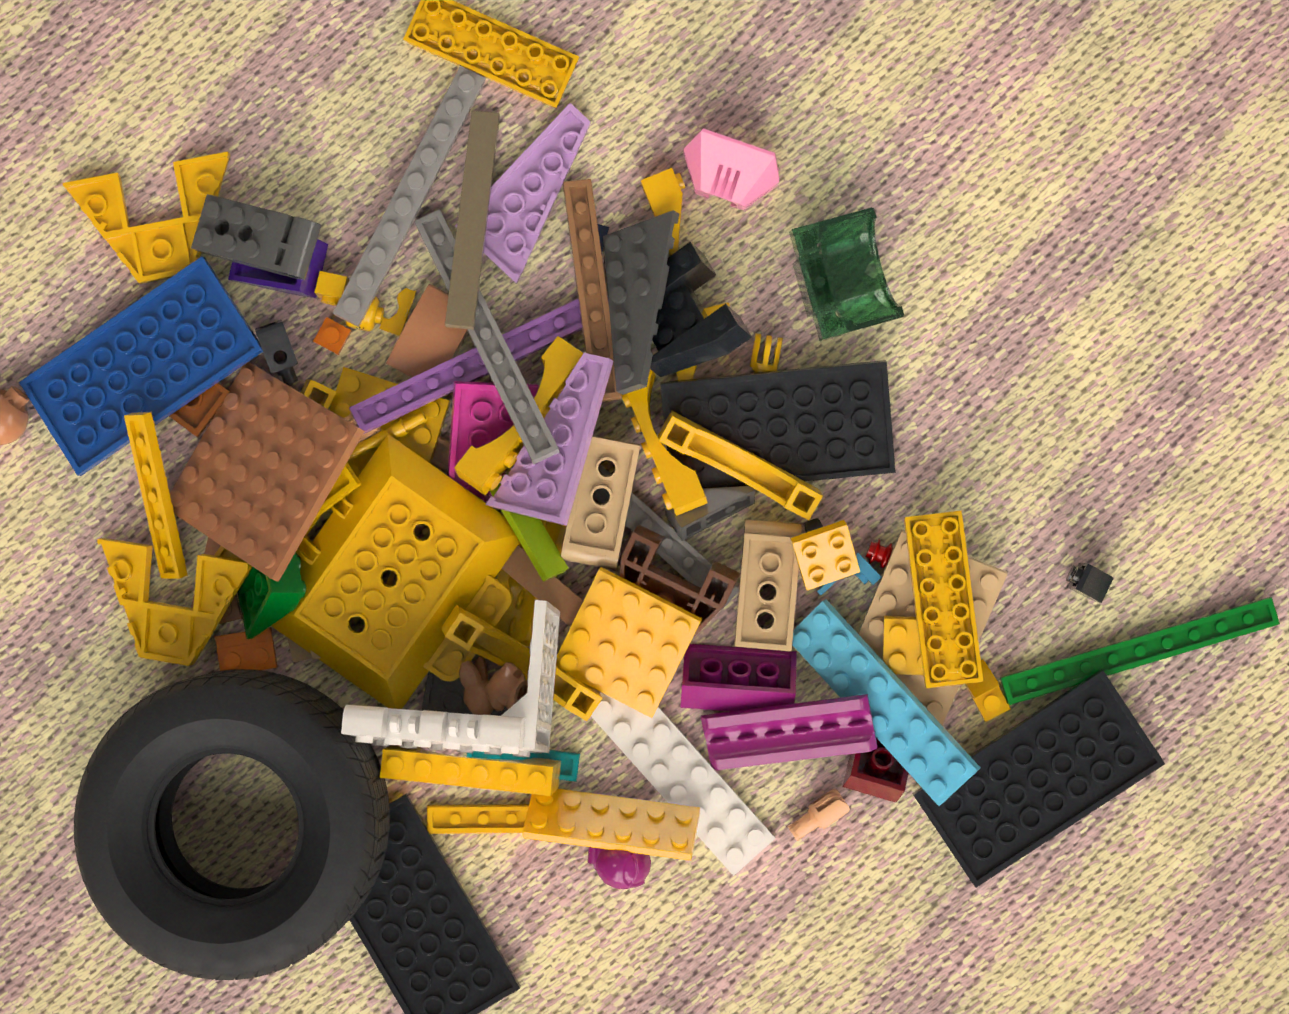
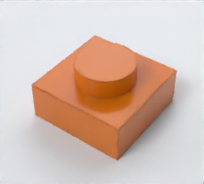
M326 317L313 342L339 355L352 330Z

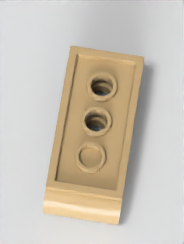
M592 435L566 526L561 557L564 560L616 570L640 444ZM604 460H610L615 465V470L610 475H604L599 471V464ZM599 488L606 489L610 494L609 499L604 503L597 502L593 497L595 490Z
M745 519L734 640L736 647L792 651L799 566L790 538L801 535L802 524ZM764 584H772L774 586L775 595L772 599L764 600L761 598L760 588ZM763 612H768L773 617L772 624L767 628H762L757 623L758 616Z

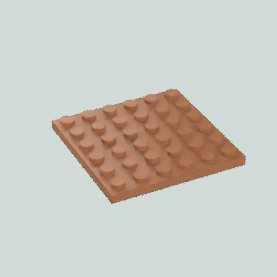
M247 362L242 366L229 389L231 393L225 397L224 403L214 415L172 488L170 498L176 516L269 578L279 582L365 431L254 364Z

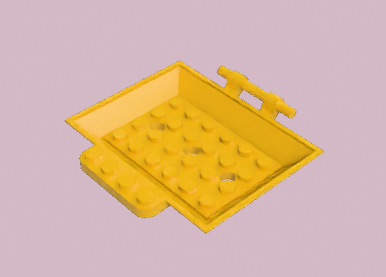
M387 434L357 477L361 485L330 508L333 513L313 541L309 539L308 533L320 516L312 522L296 550V553L301 557L300 575L301 580L306 584L305 596L301 598L296 609L271 626L310 654L313 651L321 657L318 658L320 661L387 708L402 709L428 671L444 681H454L459 678L461 664L468 660L471 661L475 656V653L446 638L442 632L441 627L456 604L494 627L512 603L511 590L495 577L520 542L503 514L493 507L486 505V502ZM418 524L427 525L430 528L429 538L425 540L419 539L415 535V527ZM392 570L397 574L398 581L395 585L388 586L383 582L382 574L384 571ZM358 616L364 620L365 628L363 631L356 632L351 629L350 619L352 617Z

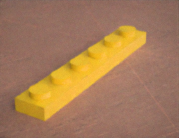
M138 412L124 415L160 577L164 579L183 578L188 576L152 413Z

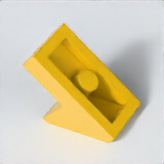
M982 659L983 682L967 683L965 686L982 718L987 722L1010 710V707L999 688L1000 685L984 659Z

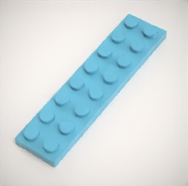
M827 599L823 600L793 630L792 645L839 697L868 694L876 738L938 806L943 804L981 768Z

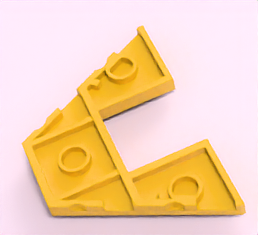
M227 151L173 162L183 217L130 227L121 177L118 172L65 182L63 186L92 221V224L113 248L116 255L130 270V273L140 284L171 278L201 257L202 252L191 248L207 194L219 196L230 153Z
M109 538L97 539V543L102 545L109 564L107 570L114 579L113 587L119 604L124 606L129 620L127 626L130 634L134 637V645L140 658L185 666L194 665L252 566L244 560L208 554L197 555L193 608L149 601L153 546Z

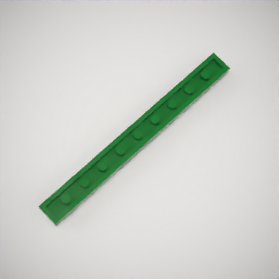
M1268 597L1000 677L1007 703L1011 705L1078 685L1101 669L1109 676L1280 625L1273 599Z

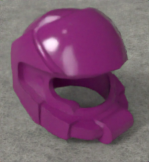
M593 847L588 849V863L593 864L594 869L605 884L616 889H631L645 884V879L651 869L650 855L630 853L624 850H608Z

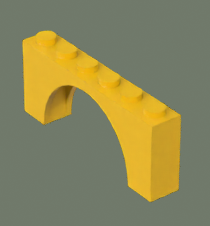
M390 745L382 751L380 778L551 796L559 788L561 760L542 758L523 760L482 759L436 753L425 750L422 747L412 749L400 748V745Z

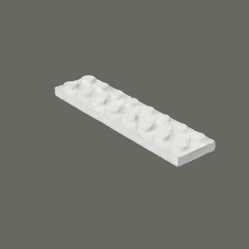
M600 692L602 700L591 717L668 803L700 807L697 836L733 876L776 839L659 707L651 718Z

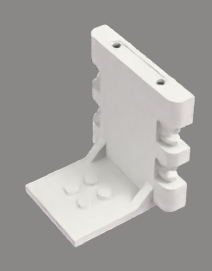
M535 600L527 694L501 716L346 705L343 712L341 734L354 736L355 742L372 743L373 746L389 747V745H400V748L412 749L427 747L428 750L438 751L454 749L456 752L465 753L481 751L484 754L492 755L508 753L519 757H530V753H549L560 611L548 601Z

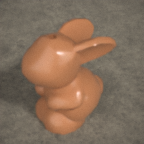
M480 656L477 658L475 665L468 660L460 666L459 678L465 688L463 700L474 715H490L493 710L502 711L504 707L509 709L527 694V680L522 671L513 663L506 662L502 668L493 674L490 681L488 680L487 665L484 657Z

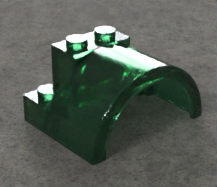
M872 207L794 228L789 232L797 259L792 265L807 318L813 316L819 341L904 317L903 308L894 300L883 273L875 236L877 216L875 209Z

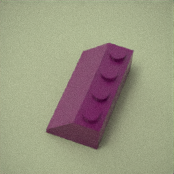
M689 644L683 661L680 708L738 711L795 703L797 651Z

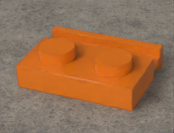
M271 627L253 639H246L245 632L215 636L220 671L234 669L266 670L278 667Z

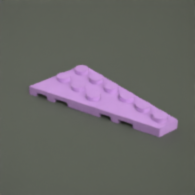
M583 353L565 381L566 386L558 398H554L549 406L551 409L544 418L559 448V453L533 464L525 446H523L516 457V463L509 474L504 475L500 482L501 486L494 497H490L486 505L567 526L613 360Z

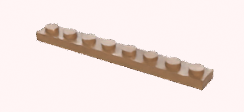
M591 179L563 182V192L585 352L610 358L614 361L610 312ZM614 362L602 402L621 399V394L616 392Z

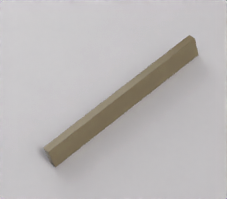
M471 111L445 326L448 328L474 330L500 122V114L495 112Z

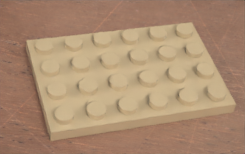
M902 529L858 632L861 638L882 660L884 616L916 617L906 533ZM968 556L979 642L1008 573ZM895 674L938 722L943 725L960 684L926 688L923 675Z

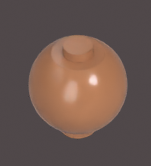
M11 386L8 390L0 389V445H7L19 439L28 425L29 416L25 405L29 398L15 386Z

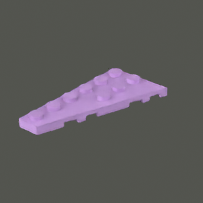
M571 103L564 108L491 187L484 254L516 284L521 277L591 124Z

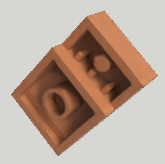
M428 284L400 334L386 364L410 377H414L457 356L468 334V330L445 326L448 293Z

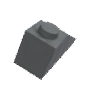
M751 486L706 488L703 491L708 502L707 504L676 516L673 508L667 510L665 505V516L680 539L684 541L755 504V489Z

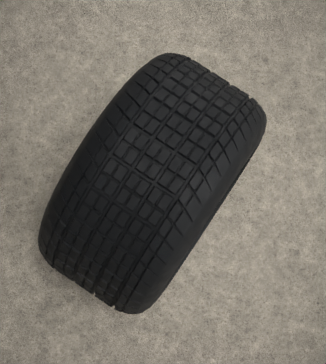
M234 669L192 677L163 687L129 708L110 727L91 755L80 782L74 812V844L80 873L91 900L107 924L124 942L154 963L181 974L210 980H241L268 975L272 972L275 973L305 959L327 943L352 918L372 890L371 887L374 886L380 873L379 870L382 868L389 839L390 806L385 778H380L381 765L371 744L355 742L354 736L341 734L343 708L319 690L297 679L262 670ZM216 754H236L252 758L274 771L289 789L298 813V841L287 868L273 882L253 888L223 886L198 873L181 853L173 831V803L182 780L190 769L203 758Z

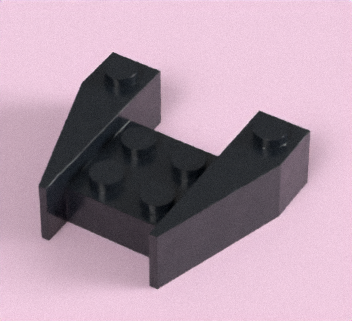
M691 242L667 259L669 272L662 308L658 310L655 322L658 324L657 335H653L652 338L658 352L652 356L650 369L659 377H664L730 354L752 338L741 317L726 303L707 316L694 291L715 277L716 273L706 256Z

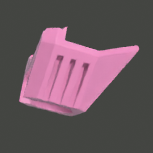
M704 128L683 149L695 194L704 198H709V195H713L732 202L730 206L733 208L745 210L779 184V168L774 152Z

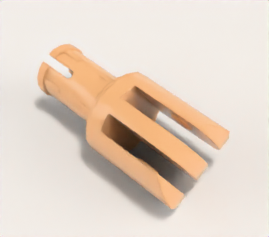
M832 789L808 805V813L787 827L796 840L799 841L817 827L827 828L847 814L850 809L839 791Z

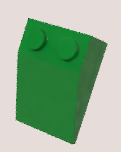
M296 552L279 582L269 578L252 566L237 593L246 639H253L296 609L301 598L305 596L306 584L301 580V561L296 556Z

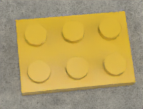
M884 616L883 662L894 674L923 675L916 617Z

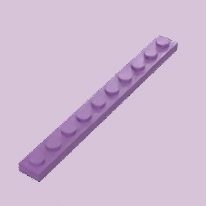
M576 299L503 334L502 336L515 362L551 345L557 336L564 339L581 331L582 323L579 301ZM475 347L353 405L349 409L357 426L364 430L363 434L453 392L454 381L474 382L489 375Z

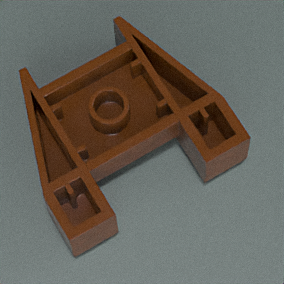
M638 525L622 554L620 577L702 618L693 636L694 638L725 606L741 573L715 561L702 588L652 565L664 536Z

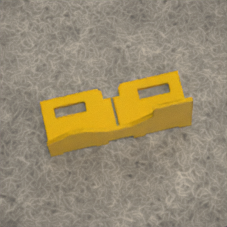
M405 288L398 293L397 301L399 308L397 313L390 319L383 317L379 329L400 336L416 296V290L413 291Z

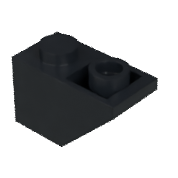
M1079 563L1077 567L1072 566L1066 581L1069 582L1068 589L1097 603H1102L1114 578L1088 563Z

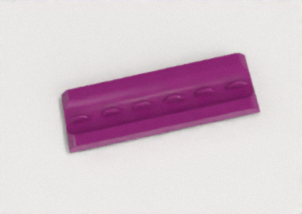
M868 694L701 715L700 717L710 764L714 770L873 751L878 747Z

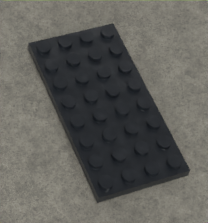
M886 360L660 382L664 423L672 410L805 482L896 473ZM667 446V451L670 455L696 472L702 489L749 486L703 461L687 454H682Z
M1101 669L971 754V758L981 768L940 806L935 803L922 787L912 794L972 884L977 888L1165 765V762L1105 672Z
M406 793L389 803L390 831L382 868L379 870L380 873L374 886L371 887L372 890L349 921L404 1014H478L519 990L521 986Z

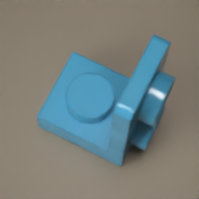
M856 553L860 572L855 574L856 577L864 585L868 581L874 585L881 576L859 553ZM836 581L820 586L821 588L816 592L821 596Z

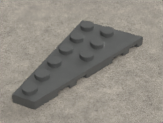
M674 210L603 236L616 392L622 395L647 387L653 356L650 348L653 335H657L658 324L655 322L657 312L662 308L669 272L667 259L669 249H673L675 240L672 237L674 224H678L679 213Z

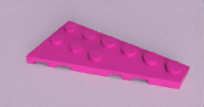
M454 381L447 476L486 503L492 496L491 492L489 491L486 496L459 478L454 467L471 446L474 448L482 447L503 435L514 425L494 383ZM527 384L534 398L540 386Z

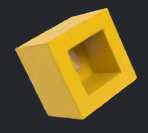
M320 271L315 294L322 298V303L337 306L350 280L346 276Z

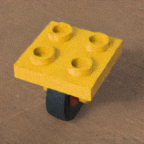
M815 518L804 523L806 533L790 538L806 590L860 572L845 520L823 527L821 521Z

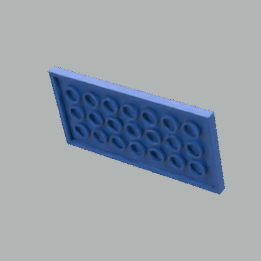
M201 256L21 380L19 384L78 476H82L130 443L124 415L151 412L154 424L157 425L255 358L263 350L259 340L207 259Z

